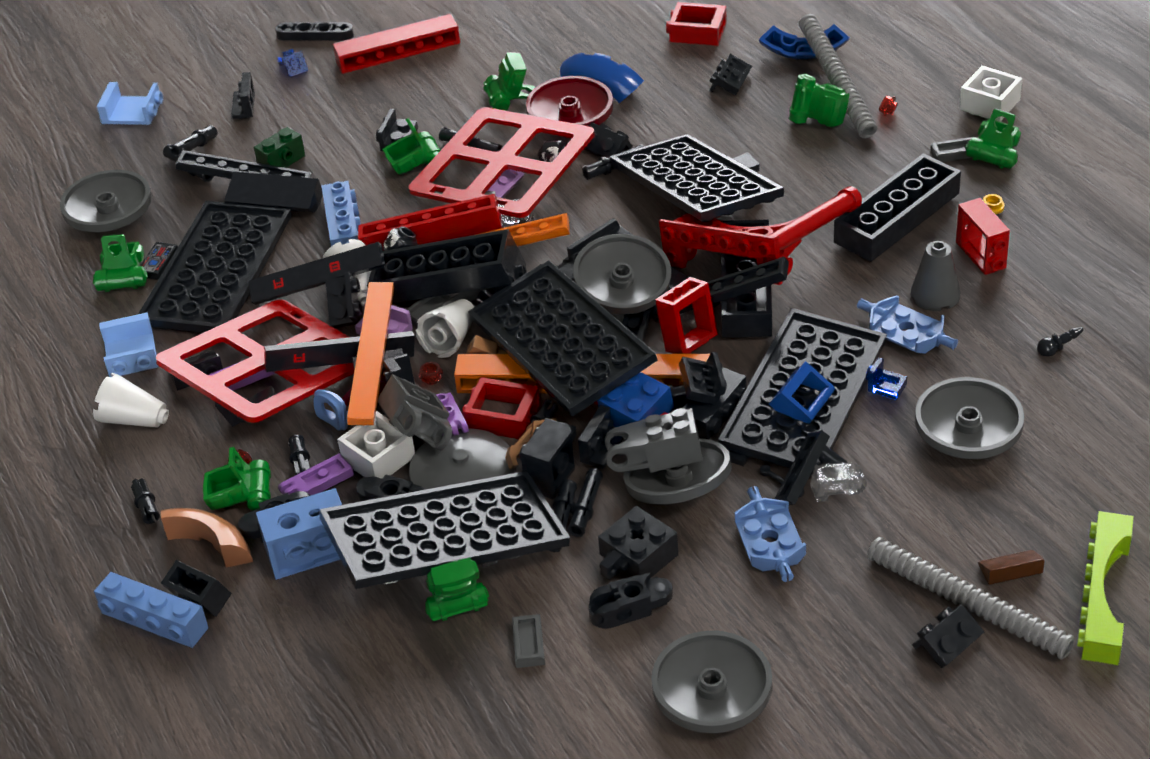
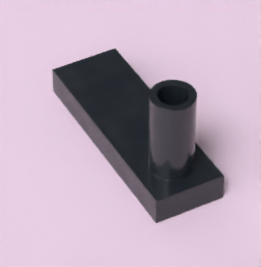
M822 430L807 434L774 499L788 501L789 506L795 505L818 460L837 474L844 470L847 460L826 446L830 437Z

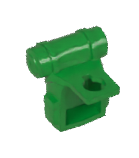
M507 53L499 65V75H490L483 82V89L489 97V105L494 109L507 111L510 107V100L527 99L529 94L523 93L521 90L531 92L535 88L533 85L523 84L527 69L520 53Z
M798 75L788 119L796 124L806 123L807 118H813L818 120V123L829 127L841 125L845 118L850 94L846 93L845 89L832 84L820 85L816 83V78L811 75Z
M994 109L991 118L983 121L977 133L979 135L978 138L972 137L966 144V156L973 158L975 161L978 159L998 165L1001 169H1011L1018 161L1017 150L1013 149V146L1018 145L1021 136L1019 127L1013 126L1016 115ZM1000 116L1005 117L1008 120V124L996 121L995 119Z
M409 118L405 120L412 134L398 139L383 149L386 158L398 175L409 172L420 164H429L441 151L436 144L435 138L429 132L417 133Z
M124 234L102 236L101 270L95 271L93 277V284L96 290L109 292L113 289L132 287L133 289H138V287L145 286L148 275L144 267L139 266L145 255L143 246L139 242H126ZM111 241L119 242L117 244L108 245Z
M230 447L229 464L204 474L203 500L211 510L246 501L250 510L260 509L258 503L271 499V471L269 463L259 459L251 461L248 465L236 449Z
M470 557L433 567L427 574V586L429 591L432 592V596L426 599L425 612L432 621L440 619L444 621L447 620V617L470 610L479 611V608L488 606L489 592L482 582L476 583V580L479 578V570L476 562L471 560Z

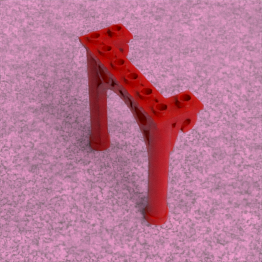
M848 186L840 190L835 197L804 215L785 223L769 226L744 227L729 225L718 221L717 219L720 216L715 217L709 222H701L688 213L673 221L661 219L659 220L663 252L669 259L670 265L678 268H685L687 260H692L695 257L697 249L756 258L757 265L786 257L789 262L788 275L793 266V259L788 256L800 244L801 239L842 214L859 208L862 204V197L856 188Z

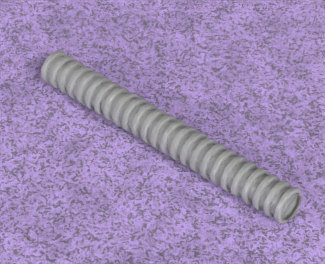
M813 14L803 16L799 21V27L830 83L845 89V92L850 94L846 112L859 136L862 138L871 137L878 128L816 16Z
M878 537L872 542L868 551L869 560H876L877 564H883L886 569L891 568L892 572H898L902 577L906 576L907 580H913L915 584H921L923 588L927 589L929 587V591L936 592L938 596H944L948 601L952 599L955 605L962 604L965 608H968L969 612H976L978 617L984 616V620H992V624H1000L1002 629L1008 628V632L1011 634L1016 632L1017 637H1024L1026 642L1032 641L1034 646L1041 645L1042 650L1046 651L1048 649L1051 655L1057 654L1059 659L1067 657L1074 644L1073 635L1068 634L1066 636L1065 631H1057L1055 626L1049 627L1048 622L1044 621L1041 623V619L1038 617L1033 619L1032 614H1025L1024 610H1017L1014 605L1008 606L1007 601L1000 602L999 597L995 596L992 598L991 593L987 592L985 594L983 589H977L973 584L969 585L966 580L961 581V578L958 576L953 578L952 573H946L944 569H938L934 564L930 565L929 561H923L921 557H915L913 553L909 552L907 554V550L900 549L897 545L892 546L891 542H885L882 537Z

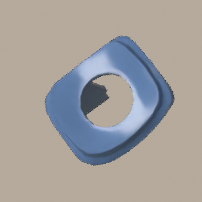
M316 390L314 393V409L317 417L331 424L338 431L346 430L348 428V411H346V405L342 398L327 390ZM324 403H328L334 412L326 410Z

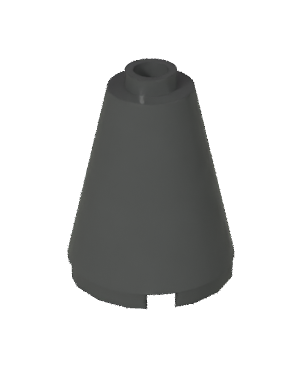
M934 241L926 246L911 287L910 295L911 298L915 299V304L925 310L941 311V307L949 306L950 309L959 302L961 294L953 255L948 244L942 241Z

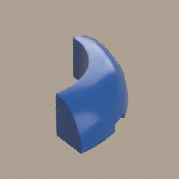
M835 24L824 31L835 51L847 43L850 38ZM774 25L759 38V43L778 55L794 59L816 58L806 38H799L797 35L786 33Z
M584 53L573 55L567 58L560 67V77L584 76L602 82L610 89L613 98L618 103L628 97L644 81L626 64L622 63L620 65L612 61L610 56L599 53L594 55H585Z

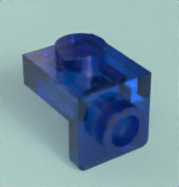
M292 48L281 52L283 56L277 58L279 66L285 65L290 77L308 71L302 50L294 52Z
M878 357L874 365H870L866 372L868 391L897 400L907 385V376L884 370V359Z

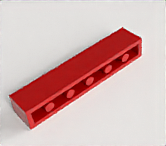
M448 14L334 43L333 48L336 63L341 73L344 74L460 44L457 23L452 15Z
M490 194L358 225V240L362 241L365 245L379 242L382 244L383 250V243L389 232L393 228L403 226L416 234L415 238L418 245L501 229L502 218L495 194Z

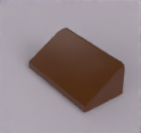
M1028 550L978 561V565L988 585L1043 573L1044 559L1034 550Z

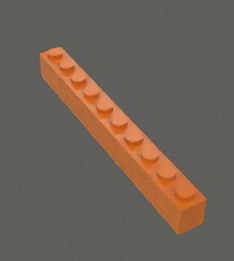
M458 354L454 373L457 393H471L472 388L476 387L480 377L538 386L539 393H547L508 354ZM656 354L658 361L641 372L669 387L670 384L673 386L683 385L679 362L682 357L706 362L710 354Z

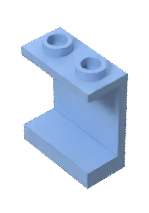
M109 82L97 105L101 123L150 125L154 116L157 115L159 105L163 102V94L159 91L158 83H153L147 96H121L118 83Z
M148 312L99 323L105 344L106 356L104 357V362L110 378H112L111 373L122 376L158 368L153 330Z

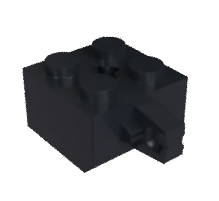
M548 418L544 420L540 427L535 429L528 443L522 446L519 458L522 463V472L528 471L542 495L553 500L559 492L562 480L568 479L575 470L572 443L577 435V431L574 425Z
M635 506L598 536L599 554L605 558L600 562V573L608 580L622 571H625L632 577L650 573L651 578L678 556L677 532L638 506Z

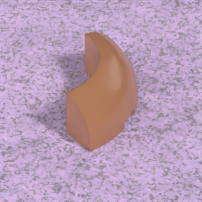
M192 508L161 510V520L168 540L194 539L199 541L205 539L211 542L213 547L221 554L226 568L253 562L249 546L239 530L220 516Z

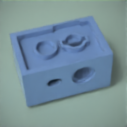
M336 488L256 512L265 550L276 580L340 560L319 518L320 509L342 505Z

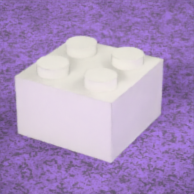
M981 66L961 87L959 110L987 119L991 118L994 109L1010 112L1020 101L1022 78ZM1000 116L995 120L1001 122L1004 117Z
M377 411L374 425H356L337 439L342 457L355 471L364 477L375 476L383 478L385 474L392 475L411 461L415 454L412 437L402 434L397 427L389 423L388 418Z

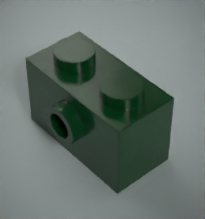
M289 127L281 129L276 134L254 146L256 161L260 164L287 168L306 156L301 134Z

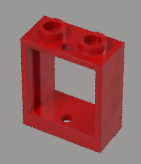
M677 2L675 10L671 11L670 21H667L666 24L669 42L719 46L727 24L726 6Z
M981 198L959 204L956 243L984 275L1005 269L1007 266L1010 235L1008 227Z
M689 277L655 299L666 352L672 354H691L695 349L718 335L708 282ZM692 303L697 327L684 335L679 311Z
M480 377L476 387H473L468 403L464 404L462 408V415L468 425V429H479L497 436L519 439L528 427L530 417L536 414L541 406L539 387ZM485 399L520 404L515 415L480 410Z

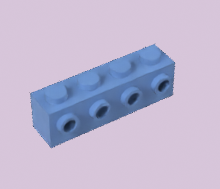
M348 181L321 185L331 246L338 242H341L342 245L349 243V239L358 240L357 230L358 225H361L355 189L350 190Z
M110 572L94 590L98 607L102 614L193 648L208 629L201 605Z

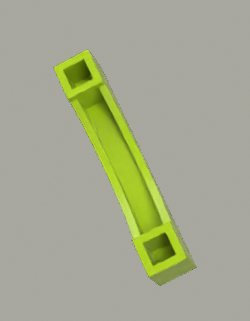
M1099 511L1097 522H1091L1089 539H1095L1094 543L1089 542L1087 559L1092 560V564H1086L1084 579L1085 581H1090V585H1084L1082 602H1086L1088 605L1081 608L1080 624L1085 625V629H1079L1077 647H1083L1082 660L1114 665L1119 664L1124 623L1117 622L1109 609L1104 592V579L1117 559L1122 555H1129L1134 516Z

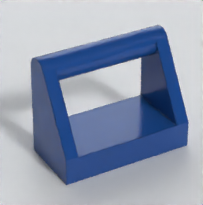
M805 361L792 373L770 401L769 405L777 412L802 422L810 423L835 391V387ZM800 384L820 391L807 410L792 397Z

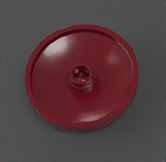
M564 76L548 80L534 88L526 100L527 115L589 126L591 122L600 125L608 119L613 110V96L610 89L602 82L584 76Z

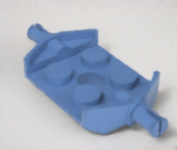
M898 295L878 301L877 303H871L861 298L857 303L858 309L869 312L870 330L887 334V340L916 353L926 354L935 346L939 347L940 344L954 350L958 344L957 339L943 333L944 315H941V320L938 321L899 304Z
M754 486V491L750 487L747 493L751 501L735 512V524L750 563L761 571H779L782 581L787 582V578L788 581H791L794 575L790 566L798 564L806 555V543L801 542L789 513V503L783 500L762 498L758 487ZM768 537H771V538H775L776 541H774V542H767V541L764 540V539H765V538H768Z

